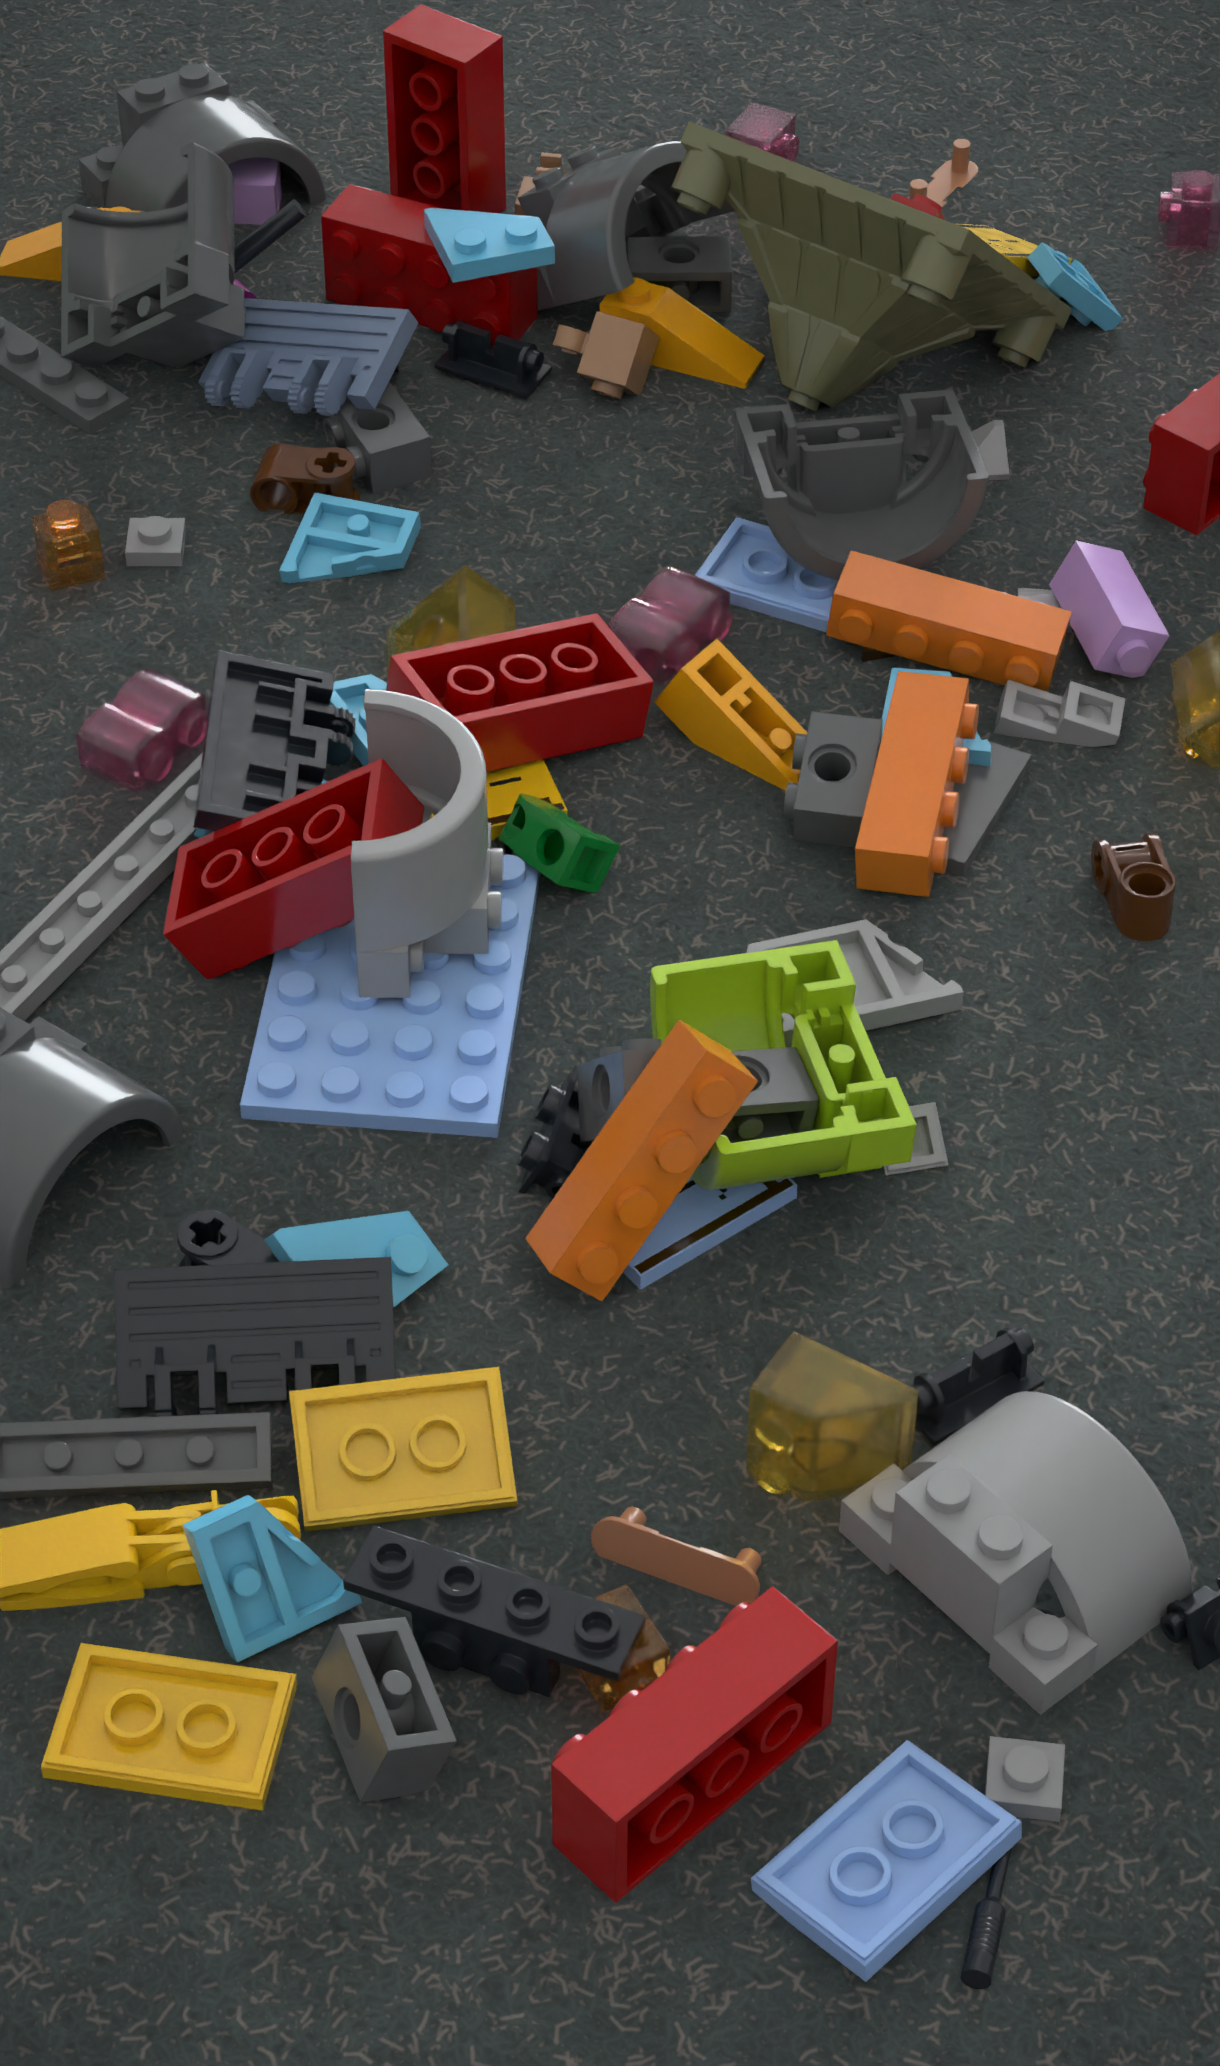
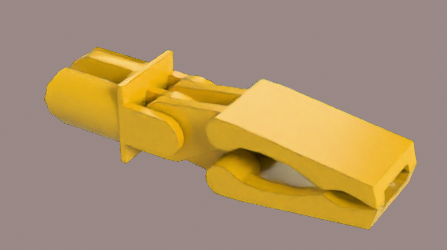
M212 1490V1502L177 1506L170 1510L136 1511L132 1505L121 1503L0 1529V1609L2 1611L33 1610L144 1598L145 1589L203 1584L182 1525L227 1504L219 1505L217 1490ZM294 1496L256 1500L300 1540L298 1501Z

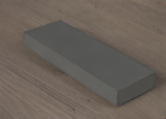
M989 742L991 744L990 766L968 764L965 783H955L953 792H959L955 828L945 827L943 837L949 838L946 872L962 877L965 876L1031 768L1032 754Z

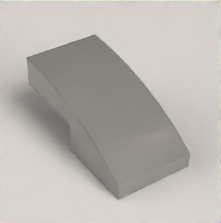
M1008 679L1000 697L993 733L1089 747L1115 745L1120 735L1125 698L1070 681L1064 696L1061 697Z

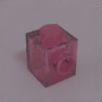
M751 102L725 131V135L793 162L798 154L800 144L799 137L795 135L796 114Z
M1191 170L1188 172L1172 171L1170 191H1160L1158 204V222H1166V248L1217 251L1220 231V174H1210L1203 170Z

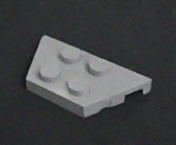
M867 919L748 944L746 953L837 940L856 983L854 1005L865 1031L962 1010L964 992L958 983L950 980L945 985H942L923 971V959L906 947L894 944L888 938L887 933ZM782 1013L784 1038L787 1048L792 1045L795 1020L790 1014Z

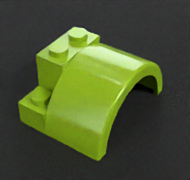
M837 940L660 965L651 969L650 1006L652 1035L654 1039H661L663 1043L677 1021L681 1020L730 1051L786 1048L782 1013L790 1014L795 1020L791 1047H796L819 1098L812 1131L730 1143L726 1135H720L713 1144L710 1155L703 1158L691 1175L693 1181L700 1188L711 1191L818 1174L819 1178L911 1162L917 1124L897 1078H886L854 1005L856 983Z

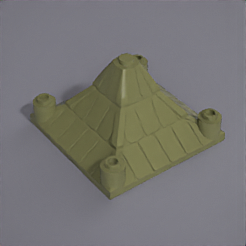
M688 122L680 140L687 151L671 188L680 193L677 203L696 213L706 216L710 207L721 210L726 199L739 215L737 225L770 300L768 312L779 380L782 386L791 390L787 400L814 412H817L820 403L832 408L896 367L899 361L972 338L976 331L997 330L992 340L994 345L1000 347L997 357L1026 369L1029 360L1040 363L1054 330L1064 329L1072 308L969 229L695 123Z

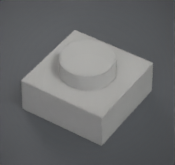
M161 516L130 518L125 548L126 566H182L186 539L185 518H164Z
M990 1736L985 1796L1014 1817L1060 1822L1065 1744Z

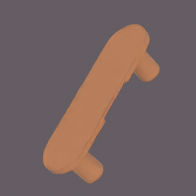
M966 139L955 140L953 142L952 160L946 161L930 176L934 179L929 184L922 179L912 180L910 182L908 198L913 199L914 195H922L943 207L947 203L943 201L957 187L963 188L978 173L977 165L969 161L970 141Z
M636 1507L626 1508L620 1517L609 1516L601 1519L592 1530V1546L597 1555L734 1606L743 1602L751 1604L759 1595L760 1583L756 1572L762 1564V1559L759 1553L751 1548L742 1549L736 1558L704 1547L697 1548L661 1535L657 1530L645 1527L646 1516Z

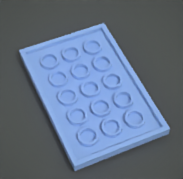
M504 855L503 885H491V891L502 892L501 929H489L488 954L424 953L423 972H412L410 998L359 997L354 919L345 926L334 927L303 940L292 948L275 952L240 1102L241 1119L498 1138L541 872L517 855Z

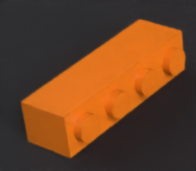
M851 550L833 593L826 636L996 684L1006 685L1009 679L1048 692L1063 649L1072 611Z
M898 671L855 846L857 889L929 897L934 873H945L949 853V838L943 837L945 827L955 828L959 792H953L954 784H964L966 781L969 748L963 747L965 739H975L978 726L979 705L969 703L968 678Z
M681 1020L677 1021L525 1239L549 1273L600 1301L604 1300L758 1082L729 1049Z

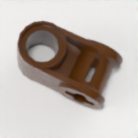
M284 443L274 444L267 448L263 454L250 488L251 500L260 511L267 512L268 509L285 510L284 514H305L314 492L360 501V495L353 488L352 475L356 469L355 458L351 452L339 447L315 448L293 446ZM334 463H337L339 467L334 468Z
M1149 833L1143 836L1142 841L1109 844L1105 839L1095 840L1091 849L1092 873L1100 893L1104 894L1117 928L1128 938L1138 941H1153L1167 934L1171 925L1176 881L1165 858L1159 836L1156 833Z

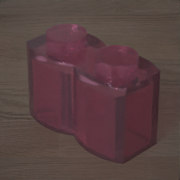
M671 566L661 571L649 583L641 596L625 603L610 620L608 627L652 679L664 684L677 671L679 672L682 667L697 656L711 641L716 639L721 641L727 635L732 623L730 592L676 566Z
M149 668L138 672L125 683L113 702L98 708L80 728L76 735L80 766L135 793H138L151 780L155 782L161 781L168 774L173 758H176L188 746L196 747L204 739L207 724L205 694Z

